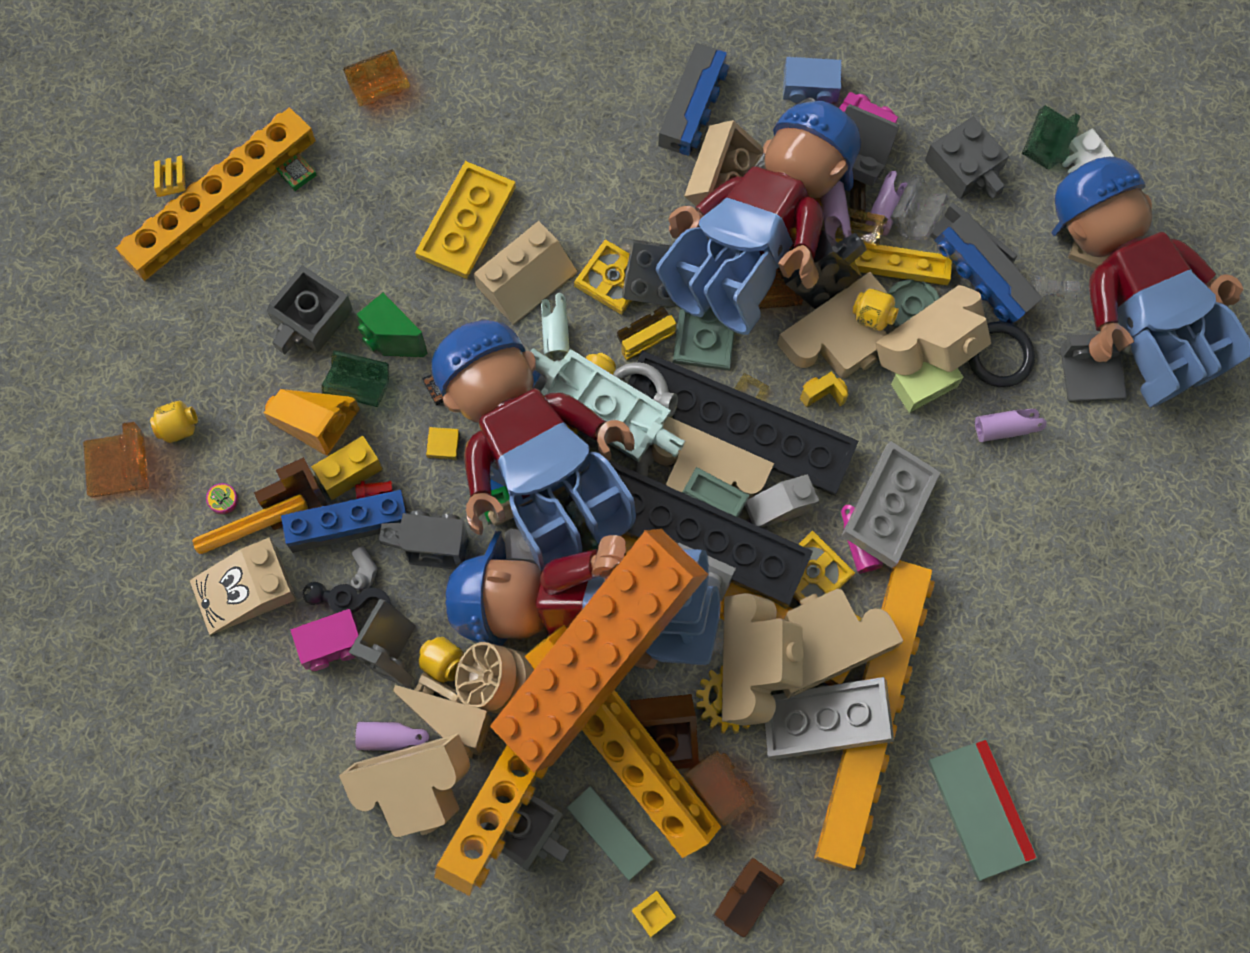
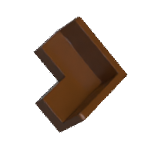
M304 457L277 469L276 472L280 480L254 492L262 509L299 494L305 498L308 509L328 505ZM282 521L271 525L272 529L277 530L283 527Z
M752 857L746 863L712 916L744 938L776 889L780 888L785 880Z

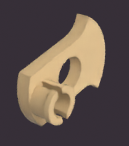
M421 674L418 680L419 683L414 688L415 691L433 695L436 691L451 701L463 704L455 688L444 682L441 683L434 680L428 674Z

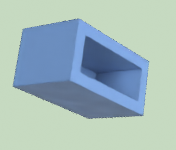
M786 58L783 99H790V101L800 103L807 98L828 103L838 101L841 90V60Z

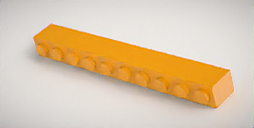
M901 560L891 570L881 609L890 615L903 642L898 648L868 661L862 680L884 677L887 680L894 738L897 731V725L893 724L895 713H901L905 696L901 695L903 683L908 684L913 668L908 665L910 655L916 654L920 638L916 637L918 626H923L927 615V609L923 608L925 598L931 597L935 581L930 580L933 570ZM888 743L843 749L815 853V860L850 871L855 869L856 864H862L866 847L861 846L864 833L869 834L873 824L874 816L869 815L872 803L877 804L880 797L882 785L877 784L880 772L885 773L888 766L889 755L885 754Z

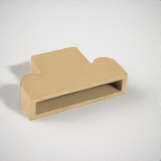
M869 272L850 287L844 289L782 332L777 345L790 361L800 368L812 366L816 362L818 354H821L842 379L847 378L859 368L866 370L877 361L876 356H878L875 342L886 336L887 333L884 329L877 331L860 325L856 321V315L852 313L853 306L860 292L865 293L871 288L884 293L887 292L872 273Z
M958 285L875 342L881 366L900 375H909L919 371L922 368L923 362H927L947 372H952L991 344L981 294L973 289Z
M671 417L667 418L663 428L678 438L685 440V444L678 451L677 457H674L653 443L652 455L657 463L665 466L675 464L666 483L667 486L683 492L695 468L698 467L750 495L748 499L761 493L774 463Z
M835 589L820 597L817 594H812L801 600V606L788 611L784 620L800 624L803 627V681L801 687L783 689L787 699L898 648L903 639L890 615L882 609L875 608L867 611L859 622L841 589Z
M747 593L724 597L723 722L742 726L766 723L773 717L776 709L775 699L771 695V691L799 688L802 685L803 627L794 622L776 619V606L769 599Z
M459 734L356 762L341 773L339 777L351 804L356 809L369 811L377 804H380L394 837L416 832L425 835L435 831L439 826H443L459 811L458 803L451 788L467 774L470 762Z

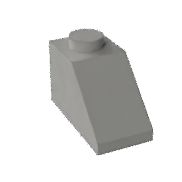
M807 474L780 482L746 501L745 507L752 523L762 528L807 514L819 502V499Z

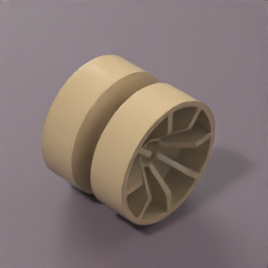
M479 642L472 645L463 654L456 670L455 687L460 701L468 706L500 714L534 671L532 665L525 658V655L528 653L487 642Z

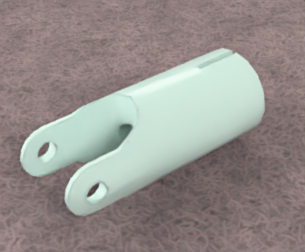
M562 293L556 294V306L552 313L550 302L547 299L541 301L544 355L551 360L564 359L570 350L566 299Z

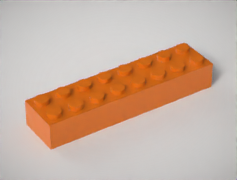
M662 529L644 531L490 727L533 773L552 766L709 574Z

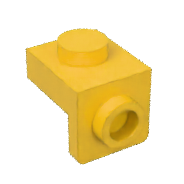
M831 371L820 379L814 377L803 385L800 399L807 408L831 393L839 406H842L847 400L848 388L841 378H836Z

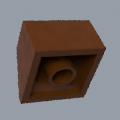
M692 694L630 700L631 712L676 769L699 767L697 722Z

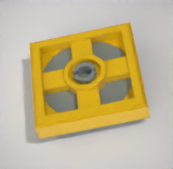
M605 239L574 281V287L622 315L632 301L622 298L630 253Z
M813 530L799 543V545L812 550L813 553L793 597L799 603L812 594H817L820 597L835 589H840L855 575V572Z

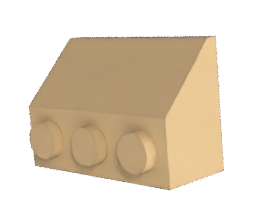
M734 120L710 125L684 197L697 206L721 184L736 176H744L750 168L755 167L764 153L763 147Z
M537 221L474 273L476 287L515 325L537 307L543 299L548 298L577 274V270L559 241Z

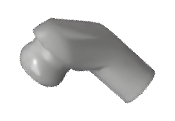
M362 546L352 552V556L357 562L359 569L355 578L352 577L351 584L354 589L360 591L368 589L373 585L377 573V566L366 548Z

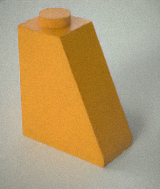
M280 389L276 396L270 397L267 401L264 415L271 424L328 456L360 408L356 399L348 396Z

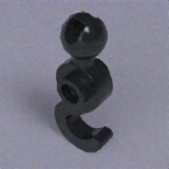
M310 582L304 587L302 594L305 602L310 605L328 602L329 607L335 614L347 609L355 613L372 599H383L392 605L389 596L379 588H368L358 594L348 584L337 585L329 591L326 590L322 583ZM307 589L311 590L308 594H305Z

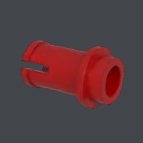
M361 481V484H355L356 499L392 492V481L366 484L364 481Z

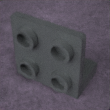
M849 104L846 107L845 113L855 121L862 142L860 152L852 168L853 179L873 187L885 170L899 125Z
M622 238L621 249L630 253L622 298L632 301L676 306L656 272L657 264L672 245Z
M1098 334L1069 335L1060 348L1068 401L1084 402L1125 399L1127 394L1120 356L1123 350L1119 352L1113 343L1111 359L1107 362H1098L1093 359L1089 351L1091 339Z
M380 599L349 653L381 677L409 688L414 677L404 670L406 665L397 659L416 625L387 601Z

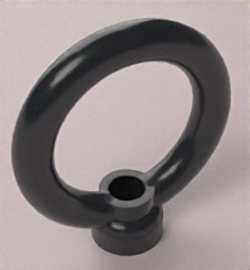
M1003 321L987 323L989 335L1005 333L1017 340L1023 351V363L1014 374L998 376L989 372L983 366L978 353L968 360L972 371L980 380L995 387L1005 388L1021 383L1029 376L1035 363V350L1031 339L1021 328L1014 324Z

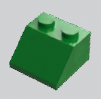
M384 292L356 314L360 324L357 328L364 336L362 341L372 352L377 349L382 356L425 357L428 354L422 331Z

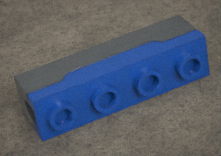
M699 43L695 44L660 129L658 146L690 156L692 148L697 149L702 138V132H699L702 125L707 126L712 111L708 108L711 102L716 103L720 93L718 83L720 80L725 81L729 70V65L726 64L727 52Z
M965 212L934 240L937 243L939 252L944 257L952 260L956 265L959 275L964 279H968L973 284L975 291L981 294L982 300L987 301L994 308V314L1000 321L1014 323L1042 299L1041 295L968 212Z
M397 490L281 515L286 545L294 553L378 535L383 523H401L402 513H408L402 491Z

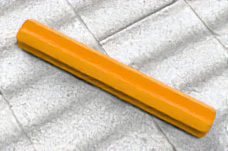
M299 494L195 537L192 540L194 549L199 554H203L282 521L281 515L307 510V502Z

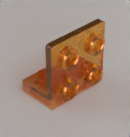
M135 422L122 423L123 434L83 442L87 495L90 498L149 489L144 433Z

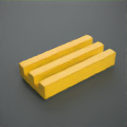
M182 155L176 156L177 162H172L171 158L165 159L164 165H161L160 160L154 161V189L157 197L185 191V163ZM173 170H177L178 186H173ZM163 172H165V186H166V188H164V189H163Z
M669 315L623 340L621 353L626 361L676 334V321L672 315Z

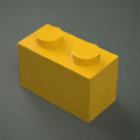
M364 436L359 437L311 466L331 500L355 487V484H360L361 481H365L383 470L379 459Z

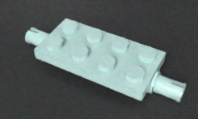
M535 348L530 351L534 354L536 360L535 371L545 376L546 384L541 391L543 395L557 392L571 395L592 409L605 421L619 420L629 427L634 436V450H625V446L616 441L609 443L611 446L639 462L649 445L653 443L674 457H677L678 451L685 444V440L678 438L663 428V424L669 417L671 410L571 349L561 361L556 360L555 362L538 352Z

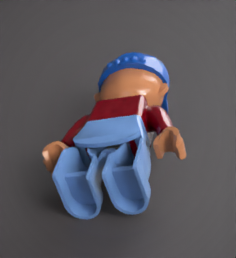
M813 101L797 104L782 114L773 129V139L767 140L763 146L766 169L757 166L752 167L744 176H736L721 184L707 195L695 209L692 206H682L671 213L668 218L670 222L669 232L672 238H676V241L657 264L656 272L673 302L685 312L693 316L702 317L711 306L718 320L736 333L748 335L761 317L758 305L769 291L775 279L777 268L780 267L783 276L787 278L795 270L800 269V278L807 289L812 288L817 283L819 273L814 263V257L824 218L822 207L815 199L824 196L839 181L844 184V190L849 192L852 189V168L862 143L855 121L841 109L828 102Z
M1118 157L1097 158L1071 172L1057 186L1055 208L1059 223L1051 231V234L1055 237L1063 228L1067 227L1077 245L1084 252L1094 257L1109 256L1096 267L1089 280V293L1096 331H1101L1091 339L1089 351L1095 361L1107 362L1112 357L1113 343L1119 352L1131 345L1135 362L1146 381L1142 384L1140 391L1148 406L1152 408L1179 395L1192 386L1194 388L1224 374L1250 357V338L1234 312L1227 307L1240 301V294L1244 289L1240 281L1232 275H1221L1215 280L1213 277L1216 273L1195 250L1178 239H1170L1165 232H1159L1143 239L1142 237L1147 234L1151 226L1152 202L1150 197L1142 191L1146 185L1140 172L1125 159Z
M491 320L467 323L455 329L439 344L434 352L431 367L435 384L443 395V403L450 411L461 412L465 418L479 423L480 431L472 435L467 442L464 453L470 499L466 505L469 526L474 533L482 535L484 527L482 521L478 518L486 511H493L500 521L506 518L504 509L499 501L491 496L490 470L493 462H495L505 481L516 525L541 571H543L547 563L554 559L582 553L580 534L558 499L552 493L561 487L567 490L585 518L586 526L597 543H600V540L605 536H621L633 526L636 520L635 502L631 493L610 464L611 452L607 444L616 441L622 443L625 446V450H634V436L625 423L619 420L605 421L592 409L571 395L561 392L543 395L540 390L533 389V372L536 369L534 354L530 351H525L520 338L504 323ZM566 425L578 429L593 440H597L600 453H589L588 445Z
M495 531L485 555L462 562L450 574L446 588L448 621L459 635L474 643L487 642L502 646L508 638H527L536 635L544 626L549 635L563 625L568 628L624 558L626 550L625 539L616 535L605 536L600 540L598 550L595 549L554 559L547 563L543 571H541L539 566L531 562L506 560V546L502 537V531ZM683 549L709 574V560L705 550ZM709 575L641 656L635 666L644 669H654L658 660L661 662L707 665L710 663L720 618V594L717 586H708Z

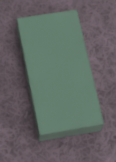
M698 467L695 468L682 492L736 517L739 516L750 496Z

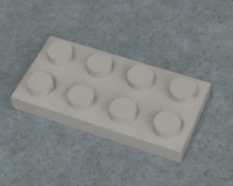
M890 441L886 445L841 536L893 568L898 564L941 472Z
M884 677L808 689L787 699L785 693L772 695L775 699L776 709L773 717L765 723L767 753L771 760L894 742L887 680Z

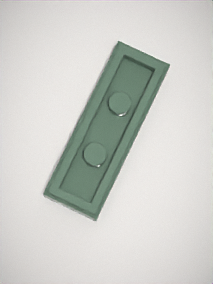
M591 786L567 806L568 811L628 881L653 860Z

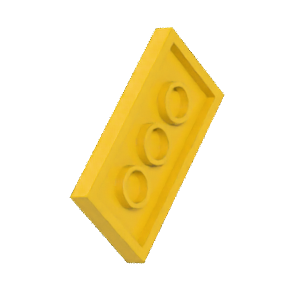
M465 161L415 252L416 258L467 279L516 188V182Z

